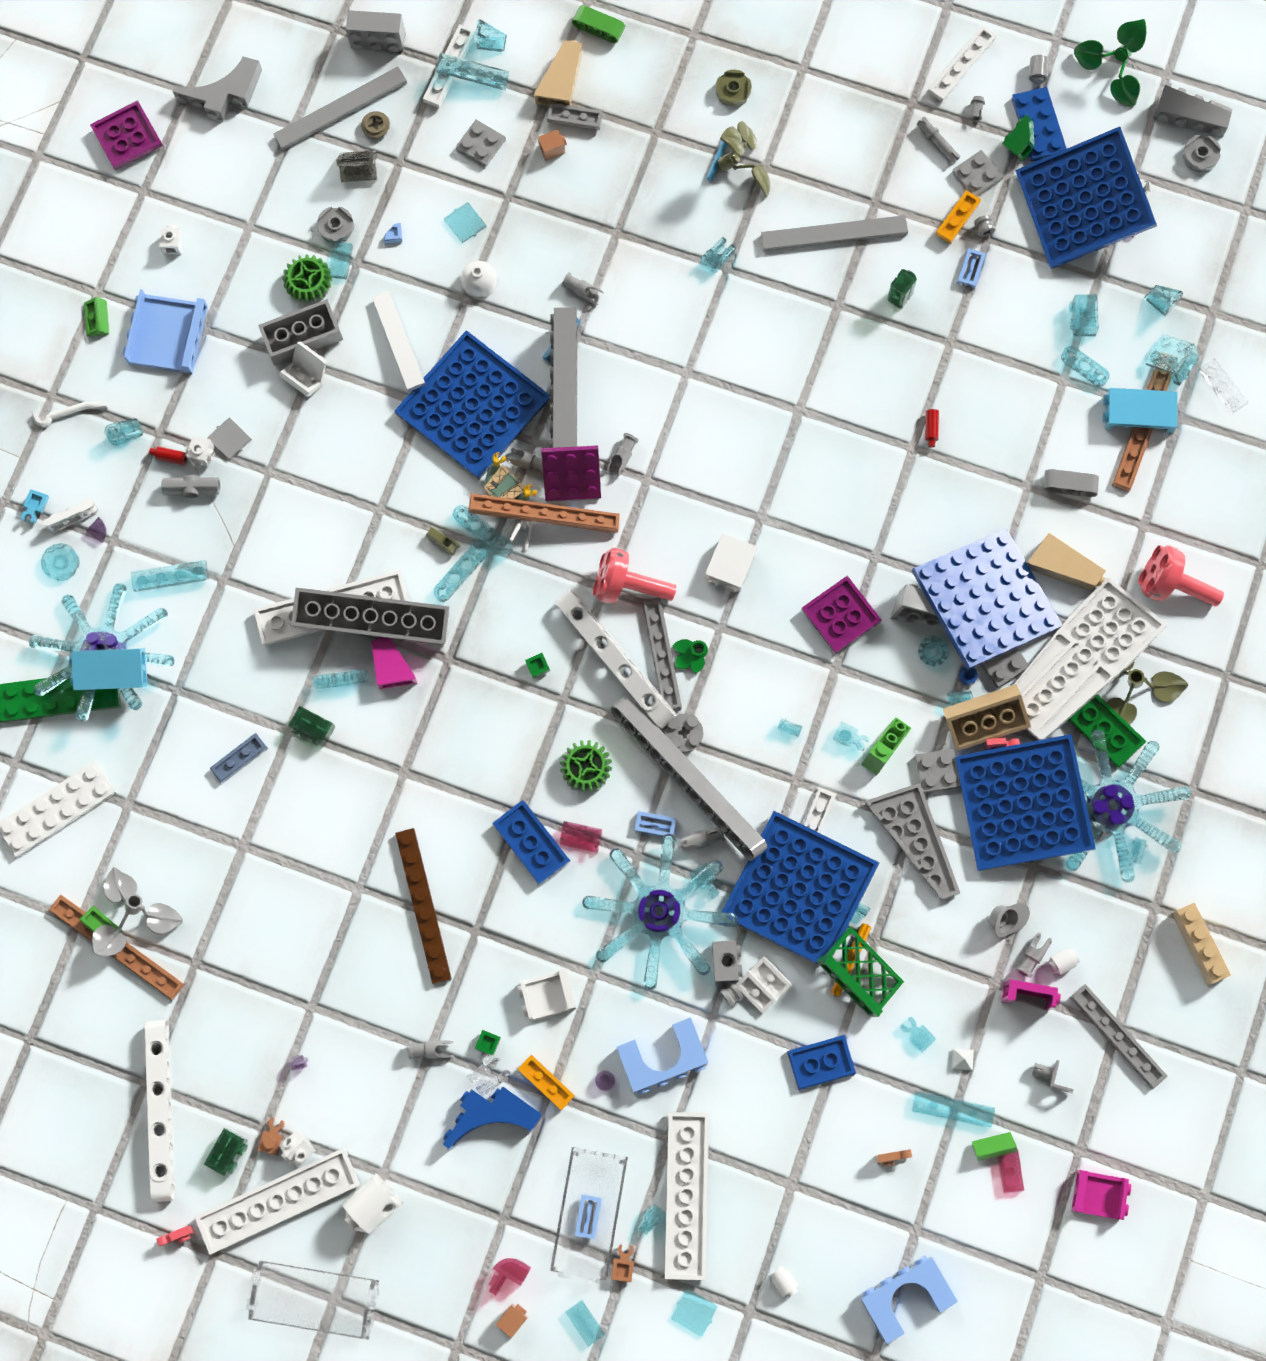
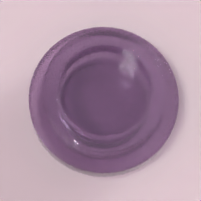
M297 1055L292 1057V1061L288 1063L292 1071L299 1070L308 1066V1057L303 1058V1055Z
M606 1070L599 1072L595 1078L596 1086L603 1091L612 1089L615 1084L614 1075Z

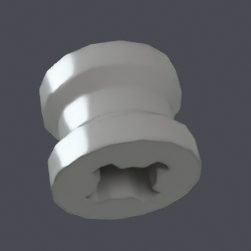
M990 215L981 216L974 221L975 227L978 228L977 234L979 237H986L995 232L996 229L991 223L992 217Z
M733 982L729 984L726 990L722 989L720 991L731 1008L735 1005L736 1001L744 999V996Z

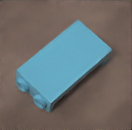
M1109 388L1107 394L1103 396V405H1106V412L1103 413V423H1106L1105 429H1110L1111 426L1165 429V433H1174L1177 428L1178 392Z
M145 648L71 651L69 664L72 667L70 683L73 686V690L140 688L147 686Z

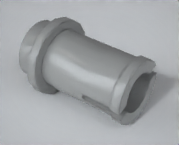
M974 96L971 100L972 112L970 118L974 121L982 120L985 100L982 96Z

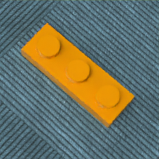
M966 190L938 228L935 235L951 244L977 209L981 199Z
M532 1054L518 1068L561 1111L575 1097Z

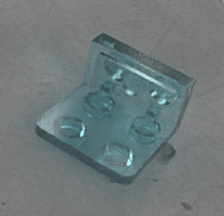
M1163 334L1145 359V363L1147 366L1170 373L1173 383L1180 386L1188 378L1193 365L1197 364L1199 355L1194 343Z

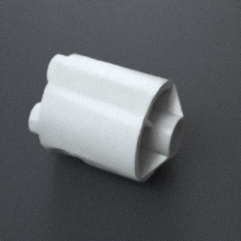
M375 1173L342 1204L346 1210L345 1221L354 1231L371 1234L403 1201L396 1194H393V1188Z

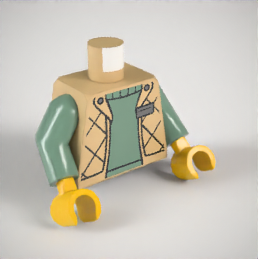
M500 452L495 453L484 481L486 495L528 501L530 496H535L537 490L530 492V488L533 485H525L524 487L504 465L500 466V463L506 461V456L499 460L498 455Z

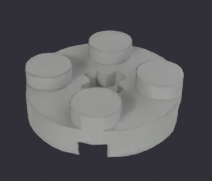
M1196 135L1186 143L1182 156L1189 167L1195 169L1196 172L1202 173L1216 166L1221 156V148L1213 137H1200V135ZM1198 150H1200L1201 152L1205 151V156L1199 155Z
M328 207L320 213L317 220L320 235L325 240L334 244H339L341 241L346 240L352 234L355 227L352 215L343 207ZM339 221V226L333 228L332 222L337 223Z
M678 714L667 724L665 735L682 753H688L695 750L701 743L703 727L697 717L690 714ZM683 728L690 732V734H687V738L679 735Z

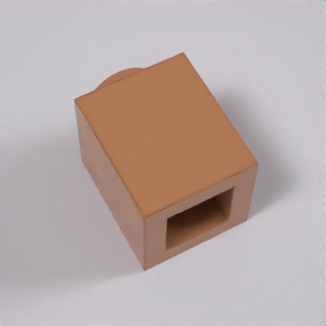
M558 129L538 137V145L545 161L565 153V145L567 143L564 135L560 136Z
M512 1304L497 1322L496 1326L512 1338L527 1320V1310L519 1304L516 1306Z

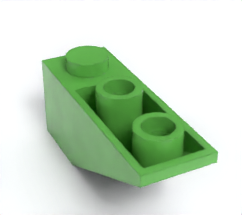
M895 717L869 751L861 765L877 776L909 733L911 727Z

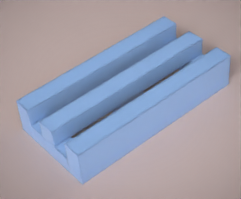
M968 248L957 284L961 285L963 283L965 284L964 286L968 287L969 285L975 289L986 253ZM972 254L974 256L967 278L963 279L969 256ZM977 256L981 258L974 280L970 281Z
M638 811L634 830L673 839L676 818ZM641 817L670 822L671 826L641 820ZM639 825L670 830V833L639 827Z
M581 1194L574 1236L595 1239L602 1198ZM586 1199L589 1201L586 1212L583 1233H580L581 1220L583 1215L584 1203ZM597 1201L591 1234H587L592 1203Z

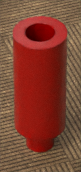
M937 409L926 410L925 440L928 441V447L931 448L935 447L936 441L939 440V410Z
M160 446L156 449L150 448L149 455L155 456L156 460L183 466L187 463L186 452Z

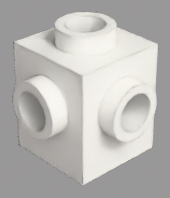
M192 436L191 443L186 448V456L193 466L202 467L203 465L209 467L210 461L214 458V445L210 439Z
M298 1129L279 1146L283 1151L281 1155L288 1164L292 1162L297 1167L316 1151L311 1142Z

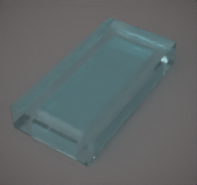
M334 241L329 267L331 270L329 275L332 278L347 279L353 248L352 243Z
M580 1300L565 1311L588 1347L605 1335L583 1300Z

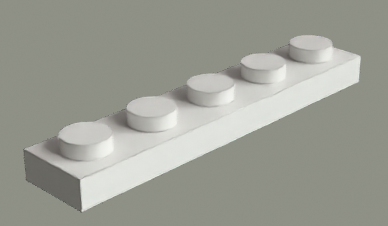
M459 24L423 97V102L438 108L441 107L476 35V30Z
M982 25L932 84L928 93L943 102L996 40L997 35Z

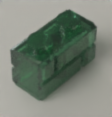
M901 269L897 277L890 284L887 299L899 309L905 306L907 300L914 293L917 278L912 271Z
M302 706L298 707L288 725L292 729L291 733L300 738L303 735L309 738L308 742L317 747L319 744L326 745L336 727L334 723Z
M224 1128L204 1165L223 1176H228L229 1173L233 1174L238 1165L236 1160L239 1155L243 1156L247 1150L248 1145L246 1142L248 1140L230 1129Z

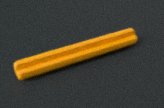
M862 923L859 928L858 934L864 941H866L870 933L871 926ZM855 949L849 950L847 961H855ZM855 963L847 964V972L851 974ZM835 982L830 992L832 995L840 997L843 989Z

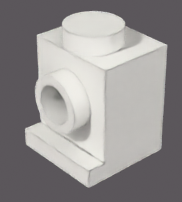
M167 225L166 228H161L159 247L163 255L182 254V233L175 225Z

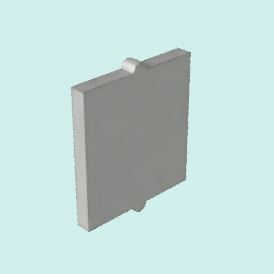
M230 417L220 426H216L217 429L207 437L229 460L239 451L242 452V448L252 440Z

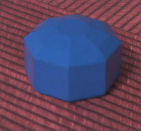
M963 667L958 675L959 680L966 686L973 685L978 678L977 670L975 668L967 670L966 667Z

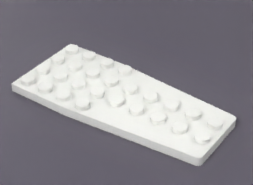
M1107 577L1101 586L1099 585L1068 617L1014 683V685L1017 684L1022 695L1031 727L1026 728V730L1038 740L1047 739L1128 668L1167 627V624Z

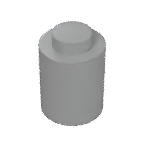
M1034 55L1030 58L1029 80L1033 84L1039 85L1047 80L1048 57L1045 55Z

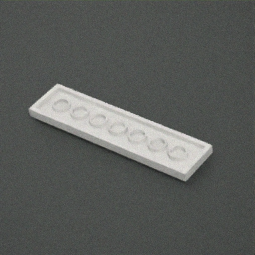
M401 569L322 590L409 601ZM294 598L254 609L263 646L322 631L323 629L291 626Z
M669 1112L665 1279L706 1280L709 1113Z
M342 1148L195 1216L209 1255H212L360 1186V1183L346 1149Z

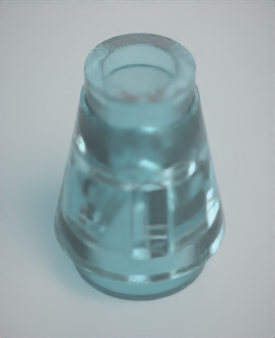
M653 1203L647 1207L637 1229L644 1235H647L648 1232L664 1220L663 1216L666 1213Z

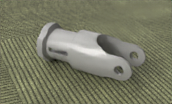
M570 272L565 276L561 287L569 288L579 297L596 305L598 303L587 298V291L595 289L604 294L600 288L585 280L573 277Z
M629 433L623 434L624 438L620 446L616 448L607 466V471L609 472L616 461L622 460L618 476L623 473L632 456L631 451L635 444L639 442L637 437Z
M511 448L514 454L520 455L522 458L512 459L507 457L506 461L527 470L539 471L543 475L541 458L536 457L535 454Z
M717 827L708 830L702 829L683 838L680 842L681 848L684 851L700 849L709 846L712 842L724 841L725 836Z
M1041 933L1035 935L1024 953L1023 961L1020 966L1016 967L1019 973L1028 978L1033 976L1031 973L1036 965L1040 964L1052 943V938H1048L1041 948L1036 949Z
M440 1040L412 1043V1041H409V1059L413 1057H425L426 1059L454 1057V1055L438 1054L435 1049L440 1044H451L454 1042Z

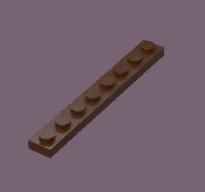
M415 828L396 832V839L432 984L452 980Z

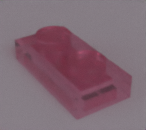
M1018 1149L1017 1152L998 1156L1003 1193L1024 1191Z

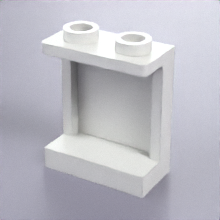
M722 533L705 573L707 582L718 586V584L722 585L726 590L733 593L736 591L741 592L745 577L757 553V546Z
M566 968L536 978L520 980L521 985L517 986L520 998L524 997L526 1004L522 1005L524 1016H529L530 1021L577 1009Z

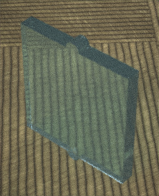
M468 202L458 209L455 208L454 212L444 218V221L462 243L472 236L475 237L478 232L487 227Z
M686 1288L681 1300L677 1302L678 1306L671 1320L702 1337L708 1325L712 1323L711 1319L718 1306Z

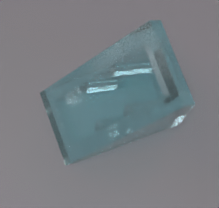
M479 19L475 33L477 49L503 52L507 35Z
M1156 285L1144 298L1161 314L1166 316L1178 304L1183 292Z

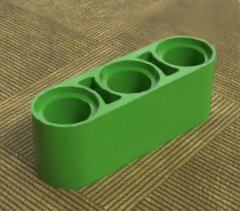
M584 5L579 6L572 19V24L576 28L612 43H618L626 27L619 19Z

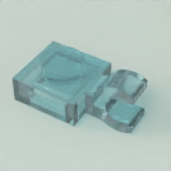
M707 863L690 872V876L699 890L706 888L712 899L719 895L718 890L713 885V882L717 879Z

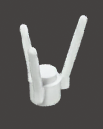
M513 519L494 547L497 549L512 528L516 526L509 540L511 542L514 540L519 529L525 530L527 528L524 550L527 551L534 523Z

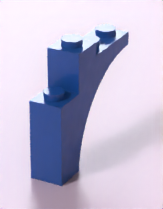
M502 1087L501 1090L499 1088L495 1090L491 1096L492 1102H489L471 1089L470 1092L466 1091L460 1099L462 1102L460 1106L466 1112H461L455 1120L457 1124L454 1129H449L443 1137L445 1140L443 1145L448 1149H452L467 1133L481 1126L493 1123L515 1124L532 1132L543 1115L505 1087Z

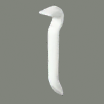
M82 402L51 412L44 421H41L34 412H32L34 422L38 426L47 427L54 419L85 409H106L108 406L96 402Z

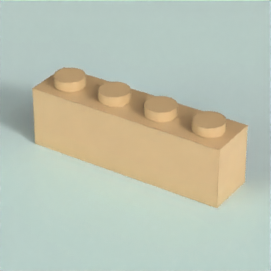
M1195 902L1171 913L1207 986L1231 976Z

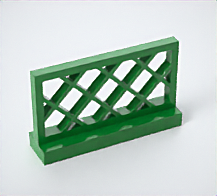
M848 927L829 951L817 960V963L869 1017H879L883 1012L882 1008L904 983L894 970L852 927ZM850 934L854 937L855 947H846V938ZM842 949L843 961L837 962L832 955L836 950ZM847 949H855V961H847ZM859 949H865L868 952V961H860ZM878 962L881 965V974H873V963ZM848 963H855L856 975H850L847 972ZM860 963H868L869 975H860ZM886 976H891L896 981L892 988L886 987ZM861 977H869V989H864L861 986ZM873 977H882V988L874 989ZM874 991H882V1000L879 1004L874 1000Z

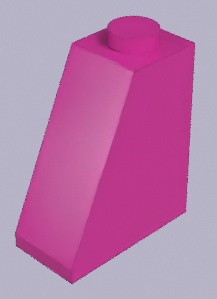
M378 637L376 640L371 641L379 689L417 683L414 673L390 638Z

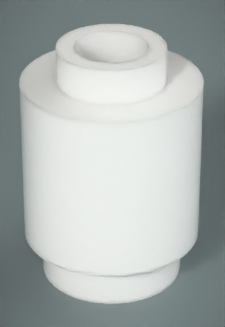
M1071 948L1050 957L1048 965L1053 973L1061 975L1076 967L1080 960L1077 953Z
M783 1266L769 1275L772 1278L771 1282L782 1297L787 1296L790 1298L798 1292L796 1287L799 1284L789 1270H785Z

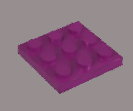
M138 100L90 124L115 170L163 146Z
M598 445L541 448L545 501L601 499Z
M848 575L801 608L835 654L882 621Z

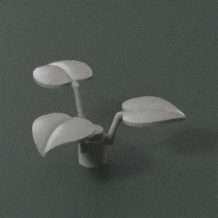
M113 867L106 877L104 894L113 903H118L121 900L126 902V912L117 930L110 925H103L95 930L92 936L93 952L98 956L108 957L116 955L123 950L126 945V937L119 932L129 914L136 915L142 911L144 916L148 917L147 927L155 934L169 933L180 925L183 919L176 910L162 903L152 904L149 907V913H147L145 906L142 905V898L136 894V881L128 874Z

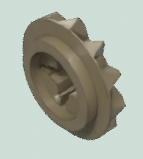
M373 111L363 117L361 127L366 136L368 135L372 139L374 137L380 139L390 129V121L384 113ZM373 120H375V121L377 122V124H378V130H376V129L373 127V126H374V124H373L374 121H373Z

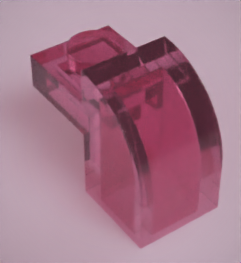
M506 1258L499 1261L492 1268L499 1272V1275L494 1274L488 1285L491 1286L489 1292L498 1295L507 1278L521 1286L532 1266L518 1258Z

